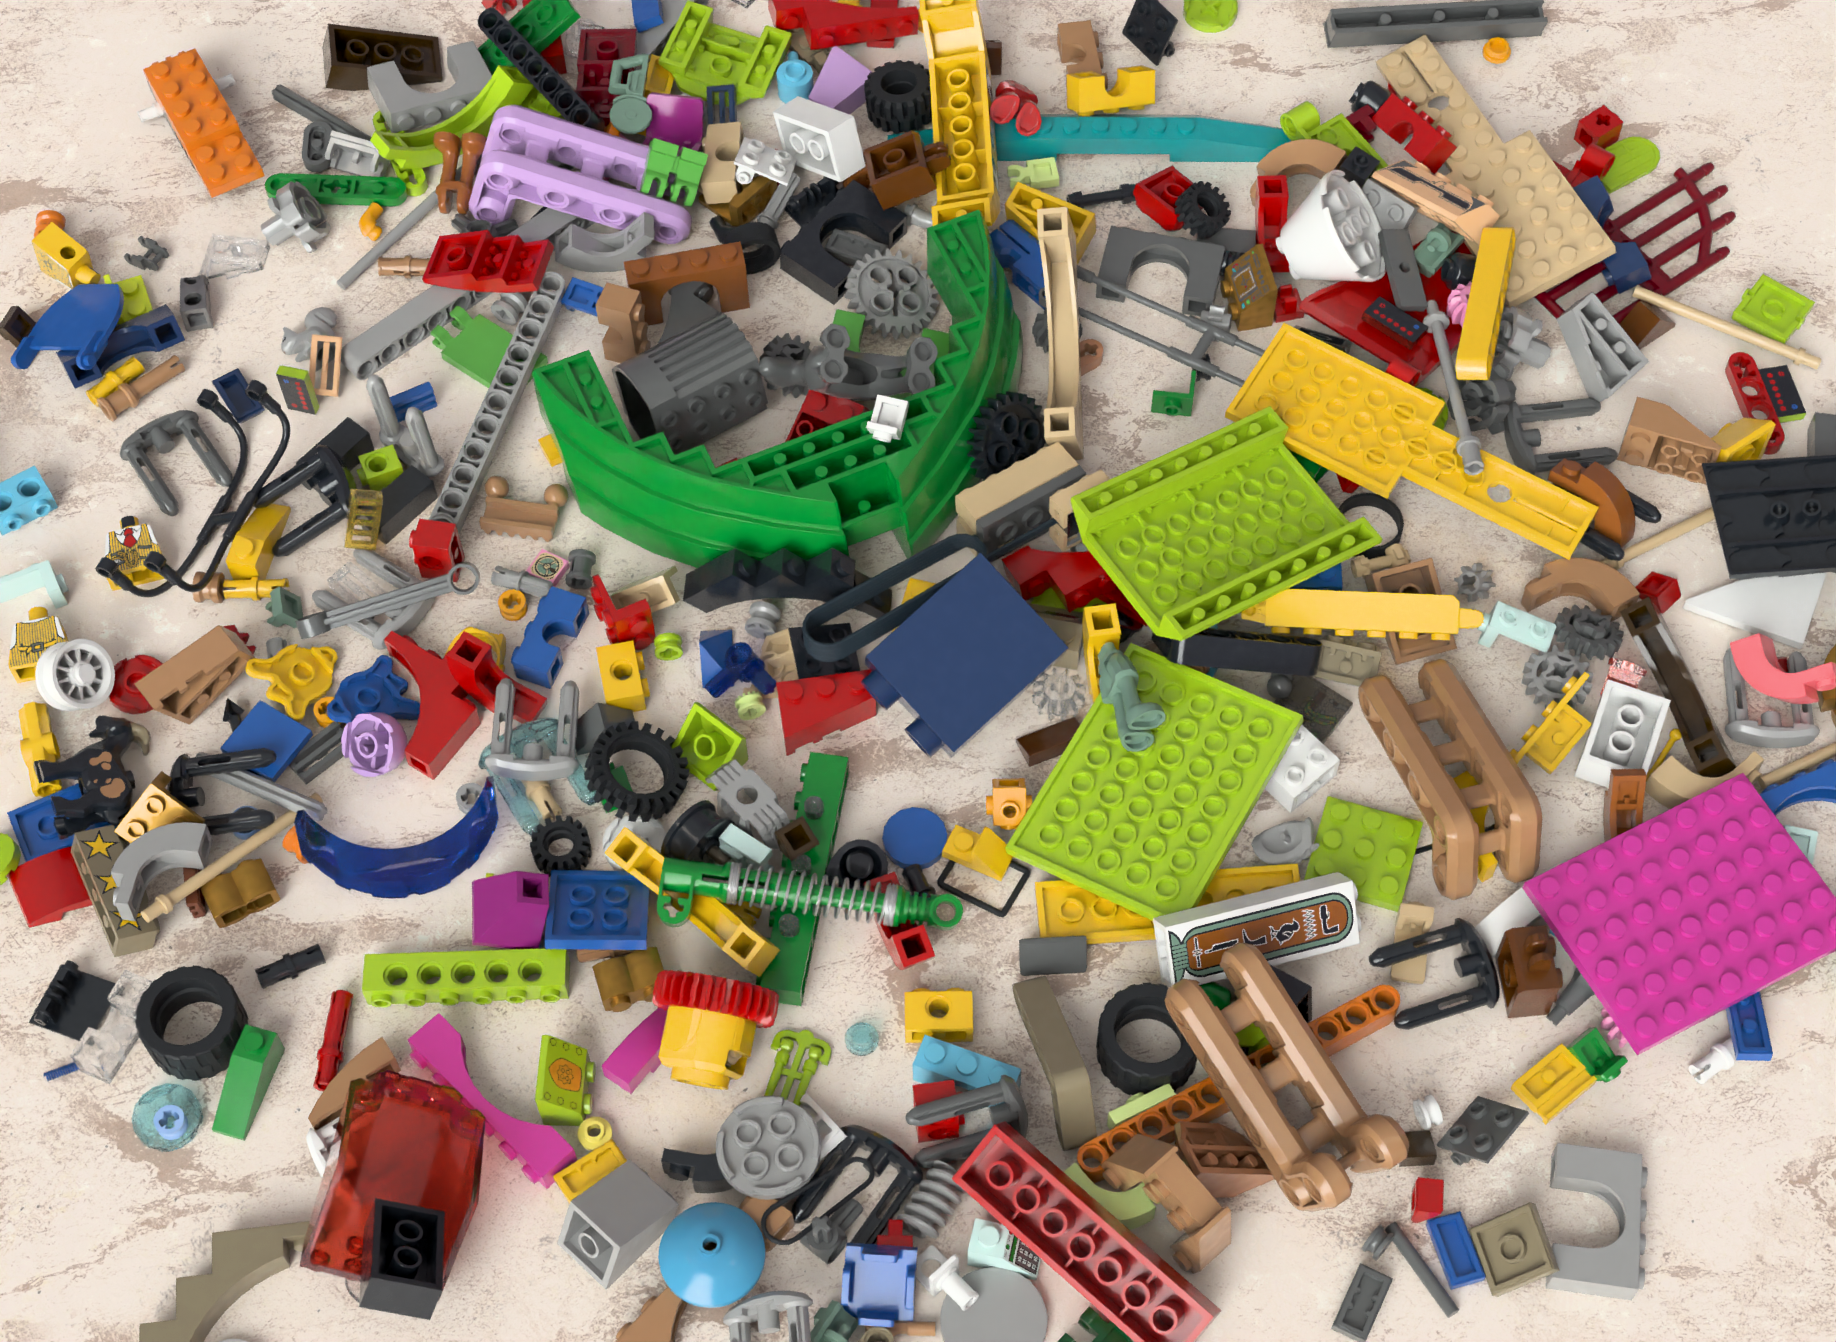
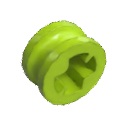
M663 633L655 637L654 645L656 648L654 652L658 659L670 661L682 656V637L680 635Z

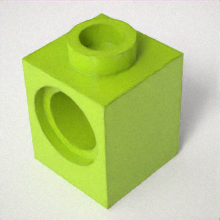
M393 444L358 456L361 468L356 470L362 487L368 485L371 493L384 489L403 473Z

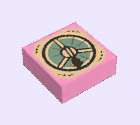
M542 549L527 571L530 576L551 581L553 587H556L570 566L568 560Z

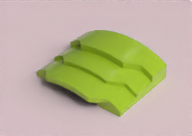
M687 0L659 58V65L672 73L681 92L687 93L692 97H700L705 102H707V87L734 84L736 87L737 105L750 98H764L778 67L783 63L790 48L792 33L766 25L760 38L714 24V8ZM719 92L714 93L716 105H719ZM725 92L726 107H729L728 92Z

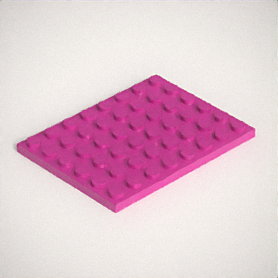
M1744 773L1528 880L1522 887L1637 1055L1836 951V897Z

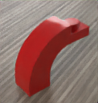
M464 631L447 654V664L455 680L471 697L489 711L494 713L496 687L504 678L510 679L515 687L514 720L531 728L547 705L546 697L506 675L493 660L492 646Z
M896 872L869 880L871 884L870 892H875L879 881L881 883V893L884 894L889 883L891 885L893 883L894 885H900ZM874 913L877 928L898 969L904 970L935 958V953L924 924L918 926L915 922L914 925H910V920H906V924L901 923L897 927H891L890 925L884 926L882 920V923L878 925L877 913Z

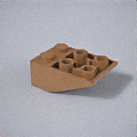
M1637 397L1617 460L1632 466H1641L1661 474H1669L1687 479L1690 482L1706 485L1702 463H1715L1721 446L1670 406Z

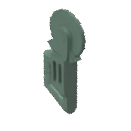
M642 53L614 60L612 64L608 92L620 96L613 99L610 121L613 127L626 134L642 132L649 127L652 121V110L647 104V98L644 97L650 54ZM642 66L640 70L629 72L627 84H621L623 70Z

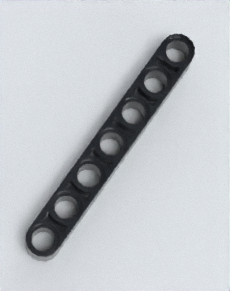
M494 8L485 9L479 15V28L567 121L604 132L605 121L506 17Z

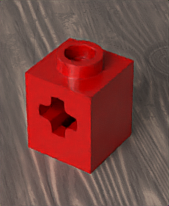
M1603 105L1579 120L1574 140L1585 150L1591 143L1605 149L1618 141L1623 121L1617 114Z

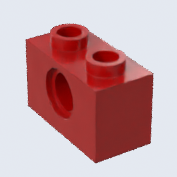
M419 518L416 530H412L410 533L409 547L413 548L414 563L418 565L421 578L431 579L447 574L455 564L464 562L465 555L455 523ZM457 568L454 571L453 582H458L462 568Z

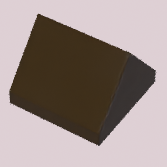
M803 816L774 832L779 850L791 861L820 844Z

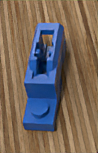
M1013 219L1007 220L999 226V230L996 228L990 233L995 256L1002 268L1012 270V283L1045 310L1046 307L1041 306L1039 303V291L1045 287L1039 241Z

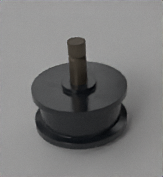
M700 801L688 808L674 822L663 840L661 853L669 858L713 864L716 862L720 865H724L728 861L735 862L719 848V837L731 823L735 825V822L729 817L721 818L716 813L715 805L710 801Z

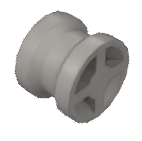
M519 292L501 293V299L493 303L491 311L501 322L507 325H515L519 319L518 314L524 312L528 302Z
M763 601L752 603L749 610L751 618L745 624L747 633L760 639H765L766 636L775 634V623L779 621L781 616L779 608Z

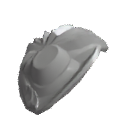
M1310 817L1306 818L1305 821H1288L1267 829L1254 837L1251 844L1255 854L1269 865L1301 864L1302 860H1307L1310 853L1316 851L1320 846L1319 843H1312L1315 830Z

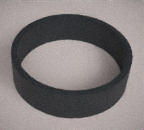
M1361 493L1349 497L1338 508L1342 514L1359 506L1376 507L1388 513L1395 521L1398 529V534L1387 544L1372 547L1354 557L1364 555L1365 558L1373 559L1386 556V548L1393 544H1399L1404 520L1400 509L1391 500L1374 493Z

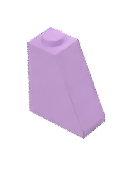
M834 46L808 98L810 101L851 114L866 102L864 83L865 80H868L867 76L872 71L839 47Z

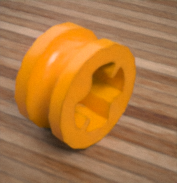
M507 590L498 599L500 613L506 620H520L528 611L526 598L519 590ZM516 601L518 605H514L513 609H508L512 602Z
M334 697L321 698L314 705V716L317 723L323 728L328 727L334 722L324 712Z

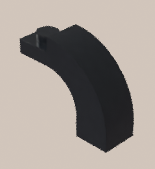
M664 1148L661 1159L664 1174H668L670 1178L679 1181H687L688 1178H692L695 1193H719L734 1189L724 1178L718 1165L716 1153L702 1155Z

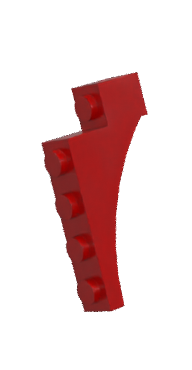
M768 0V10L774 27L781 30L803 28L810 50L918 34L919 12L916 6L872 8L842 4L830 0Z
M1027 545L1001 559L1006 577L1025 601L1041 595L1051 587L1068 612L1086 606L1091 600L1104 593L1111 592L1117 587L1090 551H1042L1031 549Z

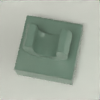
M279 586L270 591L271 602L265 606L266 610L273 613V616L267 619V623L275 627H280L285 623L296 628L295 621L303 618L301 597Z

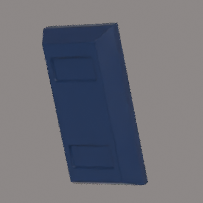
M238 368L211 381L238 424H242L265 411L259 401L252 400L245 394L249 384Z

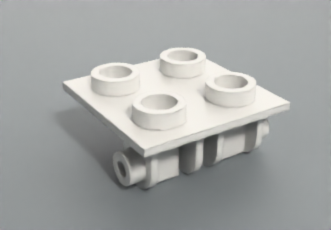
M744 137L733 164L739 166L736 172V179L741 184H749L754 174L757 173L787 186L797 159L784 150H775L765 146L760 140Z

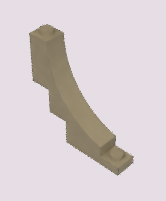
M319 1220L213 1232L212 1274L176 1278V1319L140 1324L139 1342H204L215 1323L243 1294L270 1276L290 1268V1249L306 1252L315 1249V1246L325 1245V1231Z

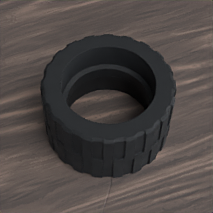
M195 965L192 967H178L173 971L162 974L157 980L155 979L140 997L141 1000L135 1012L137 1014L135 1025L139 1032L140 1040L157 1066L161 1067L170 1076L173 1075L177 1079H190L192 1081L207 1077L211 1078L221 1071L224 1072L228 1069L232 1053L245 1024L249 1025L247 1012L232 984L230 985L227 978L222 974H218L216 970ZM197 1002H211L222 1007V1014L217 1026L202 1040L187 1045H175L164 1041V1033L168 1022L183 1007Z
M1151 982L1130 985L1128 988L1114 994V997L1108 1000L1104 1011L1100 1015L1096 1044L1097 1061L1100 1063L1104 1076L1110 1080V1083L1115 1088L1121 1089L1125 1094L1135 1095L1143 1092L1145 1095L1166 1084H1170L1174 1092H1176V1089L1184 1086L1189 1076L1195 1070L1198 1058L1165 1006L1167 985L1151 984ZM1153 1019L1169 1026L1178 1036L1181 1046L1174 1056L1165 1061L1146 1063L1127 1055L1118 1045L1116 1035L1123 1026L1132 1021Z

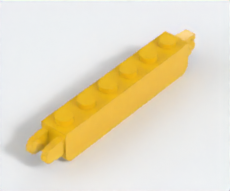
M1286 589L1241 612L1242 620L1263 623L1265 627H1271V633L1290 634V628H1302L1304 635H1322V629L1335 630V636L1353 637L1354 631H1367V637L1386 638V632H1399L1400 639H1418V633L1431 634V640H1450V635L1458 634V628L1473 629L1482 626L1481 624L1484 623L1482 612L1476 609L1459 608L1460 602L1454 595Z

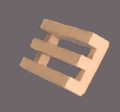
M312 334L309 376L316 395L338 397L342 337ZM318 341L324 342L320 389L314 388ZM330 342L336 343L332 390L326 389Z

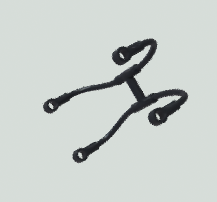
M251 380L245 390V394L250 399L259 401L267 410L279 417L283 428L282 439L270 463L252 490L247 492L237 511L226 512L232 503L231 498L240 483L248 457L246 436L238 422L233 418V414L218 401V395L211 390L203 389L197 398V403L201 407L211 410L224 423H228L234 429L239 439L240 459L232 483L225 495L220 497L196 539L197 543L177 571L166 563L167 560L162 554L155 551L149 552L143 562L144 566L163 576L167 580L165 583L150 590L140 589L134 586L133 581L118 569L116 562L106 557H102L95 568L98 574L110 578L124 591H129L140 597L160 595L173 585H177L188 592H198L209 584L229 543L233 542L235 535L244 524L258 499V493L276 468L289 442V420L281 409V405L267 393V387L263 383ZM228 525L222 535L223 540L202 580L194 585L183 581L182 576L195 561L203 546L208 544L217 527Z

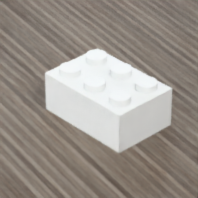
M799 96L773 111L782 149L797 159L796 166L838 182L844 181L866 166L854 116Z
M1608 679L1574 777L1609 788L1611 769H1644L1647 775L1671 700Z

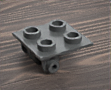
M1477 1096L1453 1126L1449 1128L1447 1133L1437 1143V1146L1451 1151L1453 1154L1450 1158L1457 1165L1461 1166L1463 1163H1468L1471 1158L1488 1164L1529 1115V1112Z

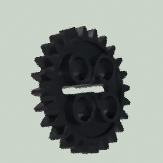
M1006 391V394L997 393L996 399L988 398V407H979L982 416L973 417L977 426L976 428H969V432L974 434V438L967 441V444L973 446V450L967 456L975 458L970 467L978 469L975 475L976 478H981L984 481L990 475L997 474L1011 467L1015 462L1028 458L1044 447V444H1046L1043 426L1044 415L1040 414L1042 406L1035 404V398L1027 397V394Z

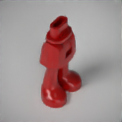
M1005 80L1000 82L995 89L996 98L990 106L992 120L997 124H1005L1017 114L1015 122L1017 131L1023 136L1035 134L1042 122L1040 111L1037 107V96L1033 91L1016 81Z

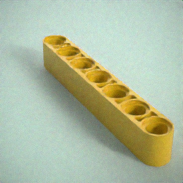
M1485 227L1482 230L1457 352V380L1490 379L1515 251L1514 227Z

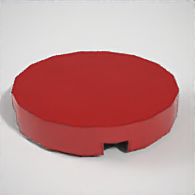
M135 655V658L129 660L125 658L119 661L114 666L115 681L113 689L108 696L112 705L121 712L133 715L153 710L152 706L135 686V683L163 663L155 657L147 655Z

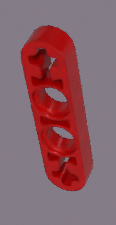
M1736 352L1729 357L1725 374L1743 418L1756 419L1752 412L1758 410L1766 414L1767 419L1764 420H1772L1776 424L1763 453L1773 455L1780 450L1785 439L1784 431L1755 360L1747 353ZM1746 386L1752 387L1757 391V395H1747L1743 392L1742 388Z

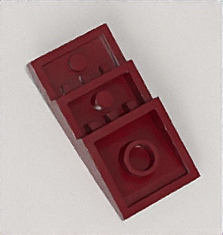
M637 28L581 29L577 59L578 78L576 91L603 118L605 126L611 122L610 110L613 105V99L620 96L608 92L612 64L614 60L637 55ZM636 67L623 70L621 84H627L628 73L636 71Z

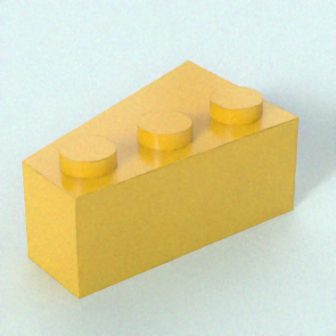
M1017 182L1004 204L1006 221L1013 219L1038 241L1037 209L1067 207L1076 235L1077 265L1096 233L1095 213L1020 182Z

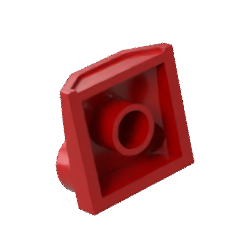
M1172 165L1136 183L1133 191L1136 206L1167 231L1180 230L1183 228L1184 222H1178L1177 220L1180 214H1175L1174 209L1177 207L1175 201L1193 182Z

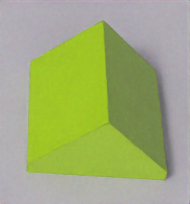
M694 702L671 748L673 749L680 745L683 749L680 758L687 757L688 760L685 769H689L691 774L712 790L718 791V788L712 782L707 783L705 778L725 763L734 759L743 766L749 760L746 738L702 704Z

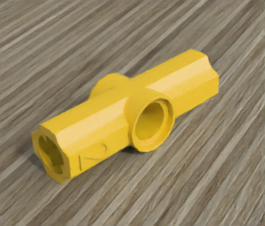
M37 702L24 704V707L18 710L23 740H20L21 753L29 770L33 794L35 797H46L62 790L61 779L39 783L33 763L38 760L58 762L57 760L61 759L60 749L56 736L52 732L49 710L46 704Z

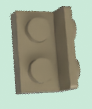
M1327 635L1326 640L1319 639L1323 645L1317 675L1311 677L1360 687L1366 678L1377 676L1382 652L1376 651V645L1358 642L1357 647L1344 644V638Z

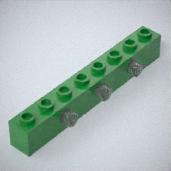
M810 752L808 764H802L800 782H804L802 792L797 791L795 795L794 810L798 811L796 819L801 816L804 817L820 844L792 861L783 854L781 868H785V874H791V871L795 870L796 875L801 876L805 871L807 877H812L816 873L817 884L821 885L827 866L833 856L850 773L849 757ZM812 904L810 911L807 910L805 915L801 909H796L795 913H793L791 908L787 907L782 912L779 906L770 911L769 927H773L771 938H765L779 948L780 951L760 977L756 976V985L775 991L779 995L778 1003L802 1006L822 906H819L816 916L813 915Z

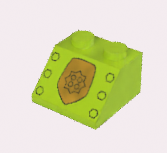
M542 1035L535 1101L543 1125L580 1126L585 1120L586 1114L591 1115L593 1097L592 1094H588L589 1082L595 1081L596 1064L590 1061L587 1049L550 1035Z

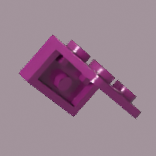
M651 92L647 96V104L652 110V121L649 127L646 128V138L642 144L649 146L650 142L656 138L679 145L678 153L683 147L703 152V99L700 97Z

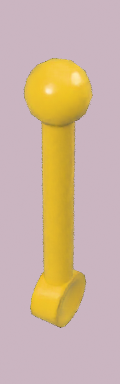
M1675 728L1670 731V739L1652 768L1648 769L1646 782L1650 774L1663 763L1674 743L1682 738L1679 729Z

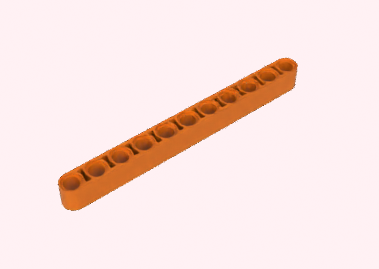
M1382 984L1309 1022L1308 1025L1330 1057L1393 1022L1400 1005L1399 992L1390 985ZM1376 1002H1385L1390 1008L1382 1009L1376 1005ZM1347 1018H1359L1362 1021V1024H1352L1348 1021ZM1327 1032L1334 1037V1039H1322L1319 1036V1033ZM1270 1044L1246 1056L1251 1065L1256 1066L1258 1070L1262 1068L1261 1064L1270 1063L1276 1059ZM1207 1077L1085 1143L1077 1152L1076 1163L1094 1184L1105 1179L1102 1174L1105 1170L1100 1165L1090 1168L1083 1163L1084 1160L1094 1158L1102 1164L1117 1151L1113 1147L1115 1143H1126L1137 1133L1170 1144L1175 1141L1174 1125L1179 1121L1209 1123L1231 1110L1210 1077ZM1210 1094L1214 1095L1219 1101L1208 1103L1202 1097ZM1183 1110L1189 1117L1178 1119L1173 1115V1112ZM1147 1126H1154L1160 1133L1148 1135L1143 1129Z

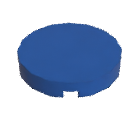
M911 807L898 811L889 818L884 826L882 842L885 854L894 864L903 869L913 864H920L922 869L931 867L941 859L942 850L947 842V831L944 822L937 814L925 808Z

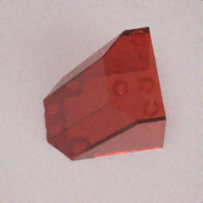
M385 1070L376 1074L375 1079L368 1081L363 1078L350 1081L304 1239L300 1267L361 1282L364 1226L375 1198L445 1211L443 1292L479 1201L486 1117L478 1109L467 1108L461 1102L463 1096L455 1088L445 1085L441 1086L412 1076L401 1075L394 1071Z

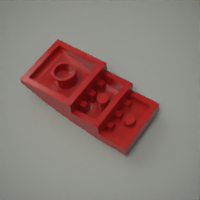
M489 230L439 236L422 280L426 284L477 292L515 293L538 291L554 246L549 239L523 242L519 234L494 238Z

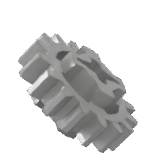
M1553 645L1551 652L1539 651L1538 655L1532 653L1529 661L1525 663L1522 672L1524 673L1522 684L1527 685L1525 694H1534L1535 699L1533 703L1538 704L1543 701L1546 708L1552 700L1557 703L1560 702L1565 695L1561 689L1572 676L1578 679L1586 672L1590 676L1567 703L1571 708L1575 709L1577 702L1581 704L1585 702L1586 696L1589 695L1593 685L1591 684L1593 673L1587 672L1590 665L1589 662L1580 663L1581 655L1572 656L1569 654L1570 650L1564 649L1563 652H1559L1557 645ZM1541 668V675L1537 677V671Z

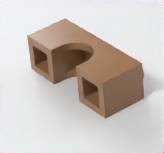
M1091 20L1059 23L1057 27V46L1061 63H1077L1066 65V89L1067 74L1093 71L1105 76V89L1107 90V73H1102L1101 71L1104 67L1102 52H1097V48H1099L1098 32L1093 31Z
M606 282L595 305L599 324L609 326L602 340L604 356L606 360L622 363L651 347V342L647 338L648 323L644 319L645 305L642 304L640 291Z

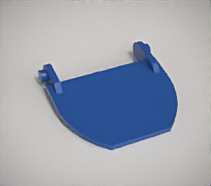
M80 284L64 294L41 316L28 337L22 339L11 356L13 366L16 369H27L39 350H80L76 357L77 366L81 370L92 369L108 345V338L121 316L124 304L121 287L118 284Z

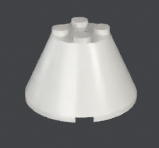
M1332 170L1322 177L1284 224L1280 237L1276 238V246L1280 253L1285 254L1289 263V271L1296 280L1302 278L1308 280L1374 282L1385 275L1386 266L1378 238L1381 227L1377 216L1362 189L1354 180L1348 182L1342 176L1345 175V172L1341 170Z

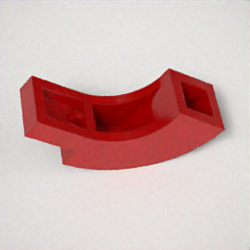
M1286 175L1257 176L1256 245L1263 244L1272 273L1290 272L1285 254L1280 253L1276 246V238L1280 237L1281 229L1287 222L1289 194Z

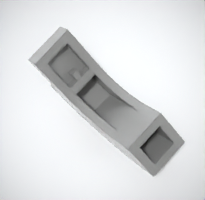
M643 212L625 229L610 234L593 233L571 224L556 237L555 261L567 267L585 272H616L624 270V261L646 258V246L650 245L655 237L654 216Z
M182 822L160 826L141 835L123 850L111 871L117 886L113 894V904L117 907L122 920L136 921L145 889L158 874L179 867L205 868L213 843L207 824Z

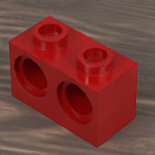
M954 1080L913 1085V1108L963 1092H956ZM964 1114L924 1126H916L918 1143L959 1138V1125H965Z

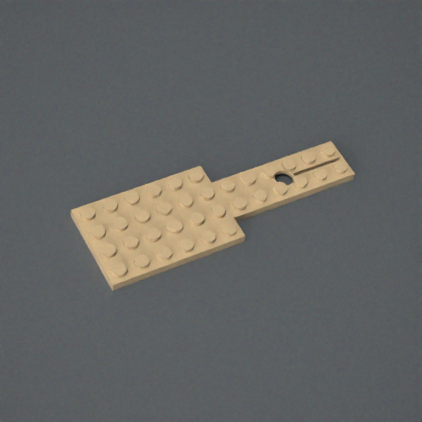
M1426 35L1376 61L1378 70L1401 100L1404 96H1407L1418 106L1415 110L1418 114L1423 110L1435 120L1432 124L1435 129L1440 125L1452 135L1449 141L1457 148L1444 163L1450 171L1445 176L1452 181L1451 185L1456 187L1458 183L1462 184L1473 192L1472 196L1477 198L1479 195H1482L1494 203L1492 209L1500 215L1493 227H1514L1515 251L1505 303L1509 308L1520 305L1616 253L1613 242L1533 133L1528 130L1503 143ZM1445 96L1449 99V105L1443 110L1428 107L1430 101L1435 97ZM1464 237L1463 242L1472 255L1477 256L1479 245Z

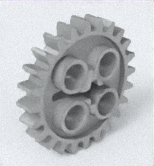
M889 248L886 249L883 256L878 250L874 251L872 257L866 253L862 261H856L847 276L848 279L844 286L848 289L844 297L850 299L847 308L856 309L855 313L865 315L864 327L870 324L872 326L871 334L873 335L879 329L882 330V337L884 339L889 332L892 333L895 340L899 338L901 332L908 339L912 331L918 335L923 327L926 328L937 312L935 309L939 301L936 297L939 293L937 289H933L934 284L932 280L927 279V270L922 271L920 269L922 261H918L915 264L912 263L911 254L904 259L902 258L901 250H898L896 255L892 256ZM872 278L878 280L880 283H876L872 280ZM900 279H904V280H906L908 283H904V282H902ZM876 305H880L883 309H879ZM904 305L909 306L912 310L907 309Z

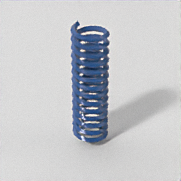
M75 1061L63 1067H58V1069L44 1072L43 1076H46L47 1081L49 1079L54 1080L56 1076L59 1078L61 1075L63 1076V1073L64 1075L68 1074V1072L73 1073L75 1069L76 1071L80 1070V1067Z

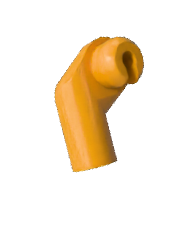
M375 202L370 204L359 220V228L362 235L368 236L372 241H376L382 234V228L376 225V221L383 213V208Z

